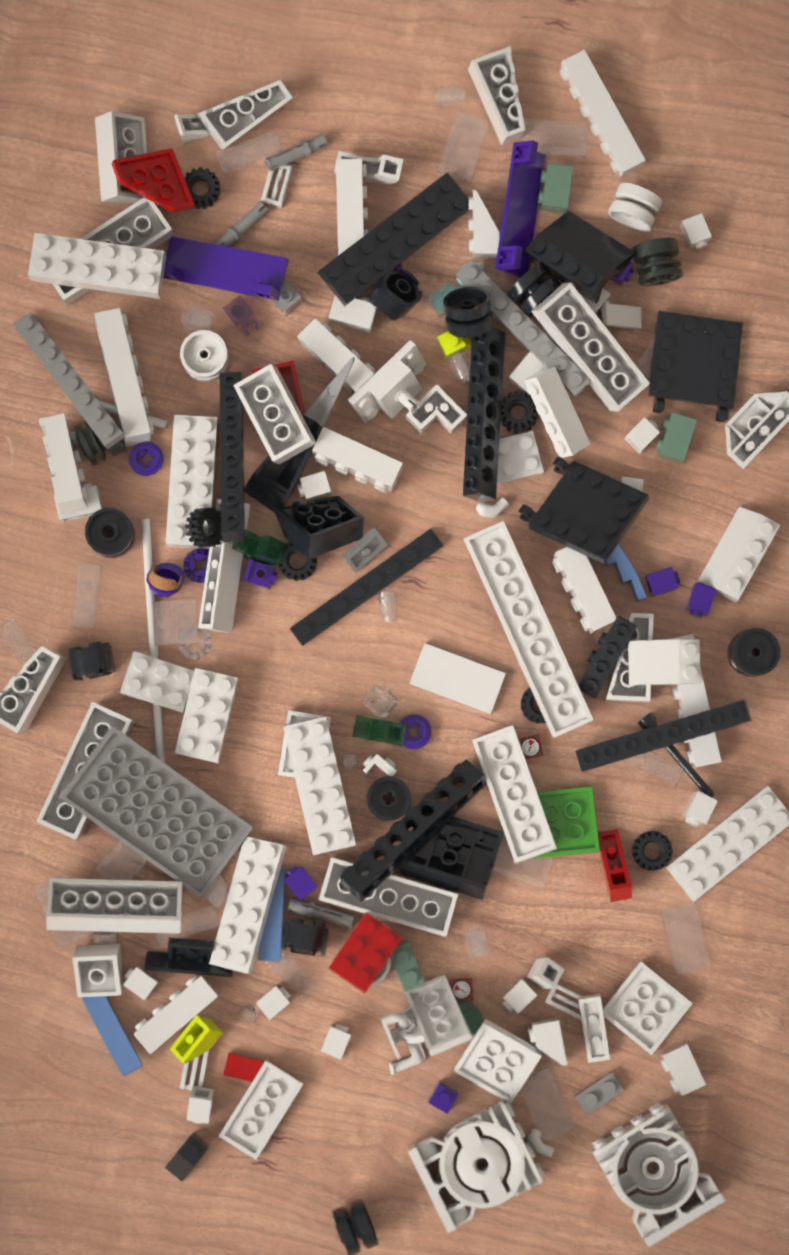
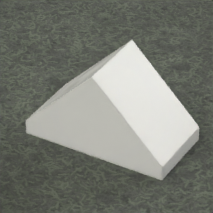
M177 114L174 116L183 145L211 136L197 114Z

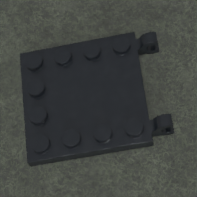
M658 311L648 392L649 397H654L653 412L662 413L665 408V399L717 406L715 421L725 422L728 418V408H733L735 402L743 323Z
M556 457L553 465H555L553 470L558 474H562V478L537 513L529 506L523 504L519 509V513H521L520 519L529 522L530 530L605 564L648 502L649 494L576 461L569 465L564 459Z

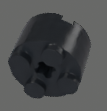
M392 268L373 287L370 300L373 306L377 307L391 320L396 321L399 318L405 317L420 301L422 290L419 291V282L410 272L404 269L398 271Z
M101 641L89 643L87 648L78 646L68 649L74 681L83 680V676L93 679L116 672L112 648L109 642L101 643Z
M382 777L376 780L368 790V807L372 814L381 820L393 821L399 819L407 812L410 806V791L406 784L396 777ZM388 793H392V797L395 798V801L390 802V805H386V801L382 799Z
M291 918L290 922L285 924L282 950L286 951V947L291 948V953L315 956V953L321 952L320 956H325L329 929L325 928L326 923L313 921V924L310 925L304 924L303 919Z

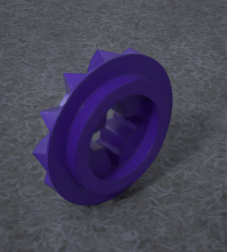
M142 442L135 445L129 455L131 468L138 475L146 477L156 474L162 468L164 461L161 449L152 442ZM146 450L150 458L156 459L149 461L147 468L144 461L137 460L144 458Z
M205 548L194 549L187 554L183 568L190 580L197 583L205 582L206 572L202 569L198 571L195 569L197 565L194 559L202 562L207 558L204 564L207 570L209 550Z
M408 715L398 724L397 737L404 747L419 749L424 747L431 738V726L420 715ZM420 724L418 732L422 738L414 736L408 740L410 731H408L406 726L415 728V726Z

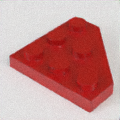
M173 148L112 161L111 165L117 181L124 187L172 213L193 209L195 204Z

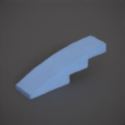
M617 545L605 562L606 567L614 564L621 584L630 582L636 602L646 599L647 596L637 573L625 553Z
M280 870L259 945L258 961L280 962L285 870Z
M107 996L82 997L122 1076L125 1077L142 1067L143 1064Z

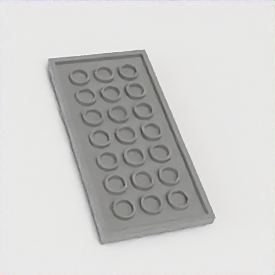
M113 725L59 796L63 801L177 882H182L184 887L200 898L203 897L253 829L246 821Z

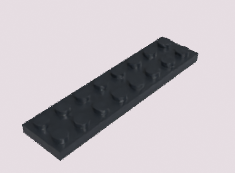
M448 172L320 269L318 274L345 307L380 280L388 270L397 267L469 211L468 197Z

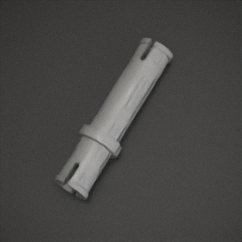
M320 134L310 140H302L300 144L265 158V165L271 172L301 157H309L311 153L328 146L326 138L323 134Z
M259 201L232 228L226 229V233L213 244H224L223 246L230 247L234 242L237 243L240 241V237L268 213L269 210L265 207L258 212L264 206Z
M293 898L290 900L288 912L304 915L307 919L314 918L351 929L354 915L314 905L315 903L311 901L307 903Z

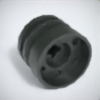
M669 237L658 238L639 243L632 248L636 253L634 255V262L636 264H645L636 270L638 275H642L638 278L639 285L658 286L683 277V270L678 268L681 266V261L672 259L679 254L677 239Z
M84 420L87 430L83 431L79 423L74 425L76 439L84 456L95 466L98 465L95 456L98 453L102 461H106L104 452L106 448ZM122 439L108 448L114 457L127 451Z

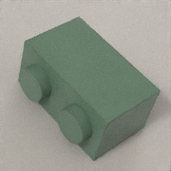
M548 163L546 170L542 169L541 182L545 184L544 191H539L538 203L542 204L541 210L559 213L567 212L573 166Z
M673 412L669 418L665 417L662 426L665 433L663 438L659 437L655 449L659 451L657 457L683 464L697 420Z
M409 942L398 945L390 957L406 992L425 984V980Z

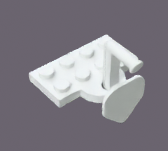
M445 974L406 991L405 994L410 1006L401 1013H392L381 1018L397 1059H401L396 1047V1043L400 1041L407 1043L412 1055L396 1063L390 1062L389 1069L391 1075L418 1065L425 1060L426 1056L420 1042L425 1041L430 1056H433L472 1039ZM395 1023V1028L390 1030L388 1026Z

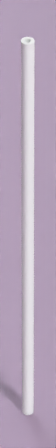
M142 519L150 657L159 659L155 594L149 589L146 581L147 573L153 568L150 519ZM153 704L156 757L165 763L162 707Z

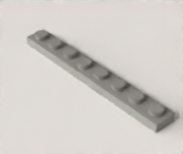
M472 260L456 273V277L466 287H478L489 292L492 313L546 368L555 366L563 385L574 397L591 383V380Z
M30 312L16 321L13 325L105 448L108 449L123 439L125 436L34 315Z

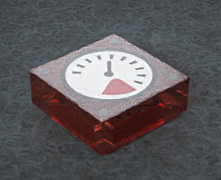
M539 734L519 739L526 760L544 756Z
M472 978L450 979V988L456 1001L473 1000Z

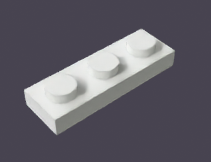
M600 994L578 997L588 1063L610 1060Z

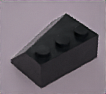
M340 496L314 499L313 503L301 504L300 501L292 502V506L282 507L281 504L273 505V510L284 537L308 559L358 541L363 537L364 517Z

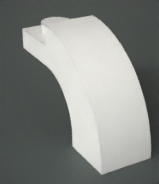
M339 151L337 159H362V164H366L367 176L362 177V182L371 184H393L398 182L404 160L384 154L378 158H370Z

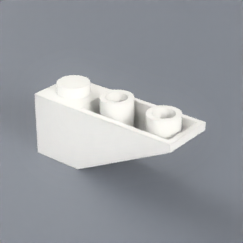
M473 190L472 197H468L469 210H473V218H469V231H473V239H469V252H473V258H497L499 230L477 190Z

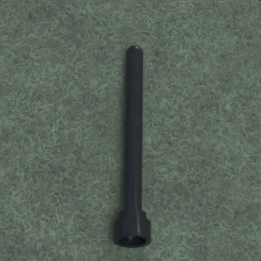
M651 712L638 722L643 730L655 727L658 723L655 721L656 717ZM675 746L664 747L702 793L713 798L714 792Z

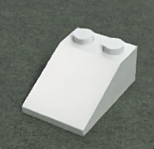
M699 639L628 642L629 685L700 684Z

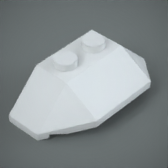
M787 391L754 394L725 425L727 455L742 469L751 462L789 421V393Z

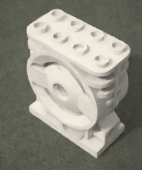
M501 1100L499 1103L487 1107L486 1110L463 1120L452 1127L443 1140L430 1136L408 1146V1153L448 1233L472 1220L475 1208L497 1206L514 1196H519L520 1193L526 1190H531L532 1187L544 1183L542 1178L546 1176L539 1162L534 1164L532 1158L536 1156L529 1142L524 1144L522 1138L525 1137V1134L519 1122L514 1124L512 1118L515 1117V1114L509 1102L504 1104L503 1100ZM479 1126L484 1135L498 1139L508 1150L511 1159V1169L506 1179L508 1183L506 1188H504L501 1182L507 1170V1159L503 1149L493 1140L480 1138L475 1127ZM456 1136L462 1145L457 1157L459 1176L471 1188L484 1190L487 1195L485 1198H482L480 1193L472 1192L463 1187L454 1174L453 1159L458 1147L453 1139ZM435 1143L440 1144L441 1148L437 1149ZM439 1158L442 1178L437 1180L432 1177L426 1164ZM479 1158L487 1159L488 1165L485 1169L476 1167L475 1164ZM445 1186L457 1200L445 1205L439 1189ZM466 1205L471 1206L469 1212L466 1208Z
M660 1102L649 1108L650 1112L644 1116L638 1114L630 1119L631 1123L625 1127L620 1125L611 1131L612 1135L606 1139L602 1136L593 1141V1147L590 1149L617 1195L624 1203L634 1209L632 1221L648 1247L725 1201L710 1175L698 1171L697 1156L669 1106L667 1104L662 1105ZM672 1137L676 1138V1140L666 1146L655 1141H647L636 1146L628 1157L627 1170L618 1174L617 1171L623 1168L627 1151L636 1142L645 1138H658L664 1141ZM688 1158V1161L680 1166L678 1179L668 1191L659 1195H644L639 1192L630 1196L627 1195L636 1188L649 1193L665 1190L673 1183L676 1177L677 1164ZM649 1162H656L658 1164L657 1170L653 1173L647 1172ZM693 1191H695L699 1199H695L681 1208L680 1206H682L690 1198ZM640 1211L644 1212V1214L641 1216H639ZM673 1211L672 1214L660 1220L659 1223H657L652 1215Z

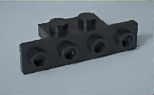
M617 616L608 632H602L597 641L600 646L597 651L592 650L587 659L590 664L578 684L581 692L592 698L598 696L637 627L635 624L621 616Z
M169 938L168 953L148 951L146 954L145 970L232 977L233 974L231 969L209 964L213 952V941Z

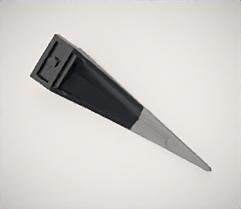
M355 357L347 362L303 415L315 441H317L355 361ZM315 445L281 464L273 462L269 455L252 474L244 487V492L273 512V505L281 504L284 507L293 495Z

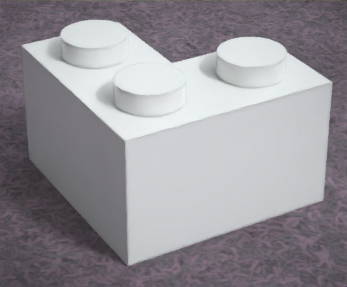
M438 385L420 400L421 406L419 409L415 406L413 407L416 409L415 413L409 411L406 414V420L420 434L435 420L450 434L467 420V414Z

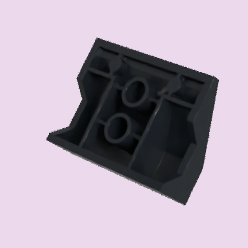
M567 211L540 232L525 250L531 263L534 265L541 263L548 270V274L562 283H572L581 295L595 304L599 302L601 291L613 275L620 274L636 254L630 248L570 211Z
M427 812L424 816H430L433 813ZM453 816L400 866L399 874L483 900L504 832Z

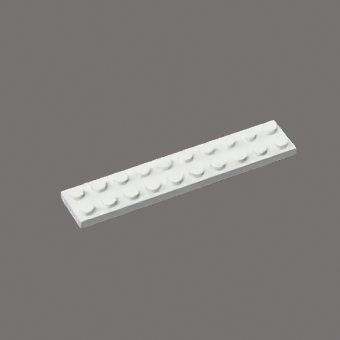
M504 521L464 538L463 540L552 737L555 738L593 721L588 706Z

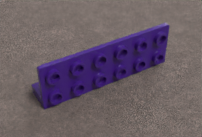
M533 140L515 142L513 144L495 265L496 269L519 278L529 270L530 260L525 250L533 241L539 191L541 189V174L545 162V155L537 151L538 142Z
M172 236L166 253L163 279L279 301L289 260L285 257Z

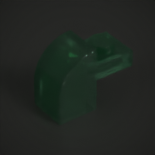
M245 529V542H234L232 549L244 554L243 557L246 559L273 565L281 564L286 544L272 536H258Z
M356 715L352 737L382 744L402 746L406 725Z
M456 1001L471 1036L475 1035L484 1021L482 1014L472 1003Z

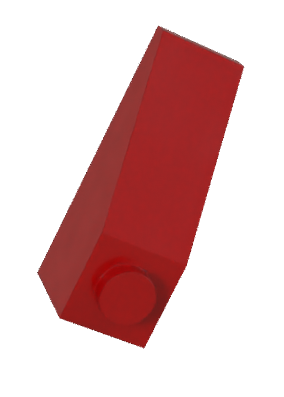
M618 829L598 833L599 849L610 902L631 899L632 885Z

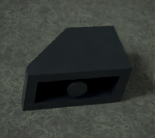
M192 1133L165 1168L182 1182L210 1146L196 1134Z

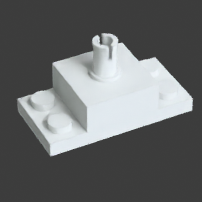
M411 340L407 342L348 399L359 418L365 424L370 419H373L380 409L393 419L404 407L411 413L416 412V409L413 408L414 406L417 409L420 408L421 402L414 397L423 389L415 376L420 374L427 364L417 346Z

